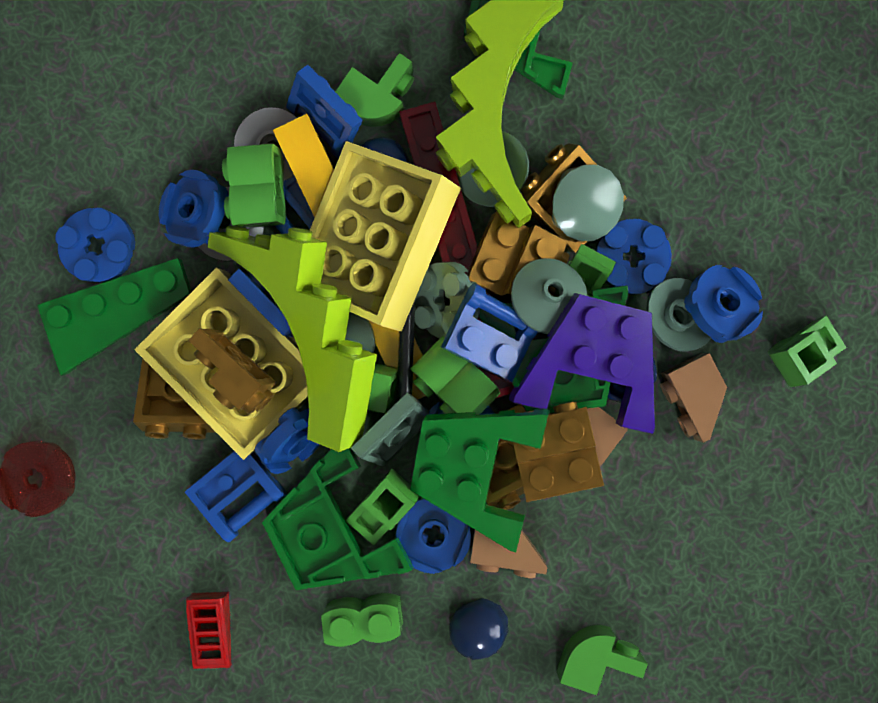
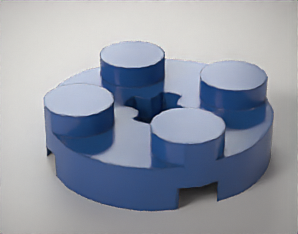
M187 170L179 174L183 178L177 184L170 182L166 187L159 205L160 224L166 225L168 234H164L168 240L192 248L204 243L208 244L209 232H219V227L225 213L224 200L225 197L229 196L227 188L220 185L214 177L198 170ZM190 206H194L192 214L189 213Z
M87 208L76 212L68 218L64 226L57 230L55 237L58 244V254L64 267L78 279L89 282L104 283L120 277L129 268L133 250H135V237L128 223L122 217L103 208ZM92 237L105 240V244L101 246L102 253L100 255L88 250Z
M627 219L618 222L607 235L601 237L595 249L596 252L616 262L613 271L605 281L606 284L611 287L627 285L629 295L641 294L664 281L671 265V247L666 239L665 232L659 226L641 219ZM631 245L636 247L637 253H642L643 260L638 261L635 268L630 267L629 261L623 260V254L630 251Z
M722 265L712 266L694 279L690 286L689 294L685 297V308L691 313L695 323L712 340L718 343L737 340L752 333L762 320L763 311L759 312L758 301L762 299L761 291L753 278L737 267L728 269L721 267ZM720 298H729L731 302L728 304V307L731 311L722 306Z
M297 408L287 410L279 418V426L270 436L265 437L256 445L255 452L271 473L280 474L292 469L288 464L297 457L303 462L320 446V444L307 440L309 409L301 412Z
M419 498L415 505L398 522L396 538H399L415 569L424 573L435 574L452 566L455 567L464 559L471 543V530L467 524L424 498ZM433 525L440 526V533L445 536L443 540L436 539L434 544H430L427 542L428 535L423 533L425 528H432Z

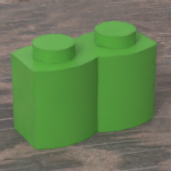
M273 143L228 147L227 158H224L222 161L223 176L226 181H229L230 185L229 196L225 197L224 200L226 217L229 220L231 219L232 225L242 228L285 225L286 205L283 190L284 169L281 149Z
M442 336L410 368L417 377L412 383L427 398L434 393L443 402L439 409L444 414L476 412V415H480L500 394V391L474 364L441 348L445 339Z
M380 593L372 595L364 601L354 597H343L331 601L326 605L321 615L324 643L330 646L344 647L353 645L362 639L381 643L399 637L403 625L400 596Z

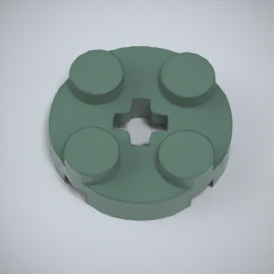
M439 262L430 265L415 298L416 325L421 329H427L430 334L437 338L446 336L467 290L472 284H477L476 282H470L469 277L464 273L469 272L465 266L457 262ZM444 294L445 297L450 298V305L445 306ZM477 308L473 315L475 319L479 317L480 308Z

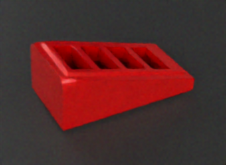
M229 592L192 593L186 598V613L193 669L230 668L232 663ZM200 609H216V615H200ZM201 623H217L218 629H201ZM201 637H219V642L201 643ZM220 650L221 657L202 658V651Z

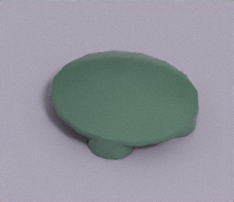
M581 165L577 168L565 170L553 195V224L561 229L566 236L578 241H594L607 235L618 223L623 211L624 194L619 180L610 170L599 165Z

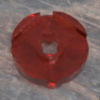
M44 441L25 442L14 446L4 455L3 458L5 459L0 469V499L11 510L16 509L29 517L46 515L63 506L74 493L75 469L67 453L56 443ZM33 468L43 475L40 488L36 483L30 484L28 481V477L33 475Z

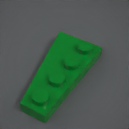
M176 258L38 304L40 316L60 376L70 373L88 359H92L121 338H125L151 319H155L183 301L192 290L182 260Z

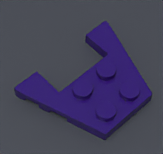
M574 293L548 333L549 339L537 357H533L526 368L528 372L519 386H515L510 393L509 400L517 404L547 409L558 370L625 385L626 388L616 424L621 427L653 434L655 418L652 313Z

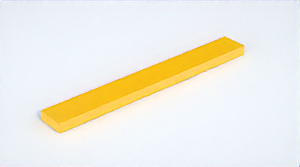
M305 114L273 129V132L315 218L334 168L308 114ZM369 321L374 332L375 344L385 365L398 368L399 331ZM415 338L413 365L423 356ZM413 373V381H414L417 377H416V376L414 375V373ZM413 384L412 396L416 399L424 397L425 395Z

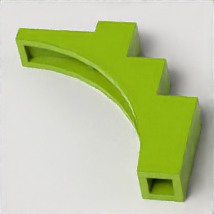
M490 0L465 19L467 33L464 36L465 41L471 51L479 57L451 77L453 92L450 94V97L461 113L464 114L467 111L469 113L436 136L439 150L435 153L446 170L451 171L454 168L458 175L462 177L471 169H474L475 171L471 173V176L483 193L490 190L498 201L494 204V207L501 218L507 224L513 221L518 229L531 220L532 211L515 184L505 156L501 129L502 107L509 80L522 53L539 30L562 10L564 0Z
M227 226L226 232H209L208 248L230 257L249 271L270 293L288 322L299 348L307 382L309 403L307 440L337 452L351 448L363 437L377 354L363 350V345L358 342L345 340L352 298L338 294L337 288L334 286L321 284L327 242L312 238V231L300 228H289L288 234L256 235V237L249 235V229L236 226Z

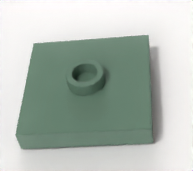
M406 393L351 449L359 458L385 466L421 430L423 419L429 414L430 409L424 403Z

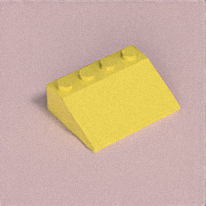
M346 141L310 228L312 238L327 242L321 284L334 286L337 288L338 294L351 297V313L380 326L402 332L461 188L443 175Z
M216 267L134 350L244 460L255 450L256 445L262 439L270 436L279 426L278 420L287 410L291 408L299 409L308 401L307 382L295 339L283 336L228 281L232 275L228 271ZM199 328L220 330L277 382L270 390L274 394L273 398L259 412L255 410L249 415L244 409L238 410L236 407L232 410L228 409L215 398L213 393L216 389L208 381L219 369L216 366L214 369H210L201 363L194 355L197 349L188 341Z

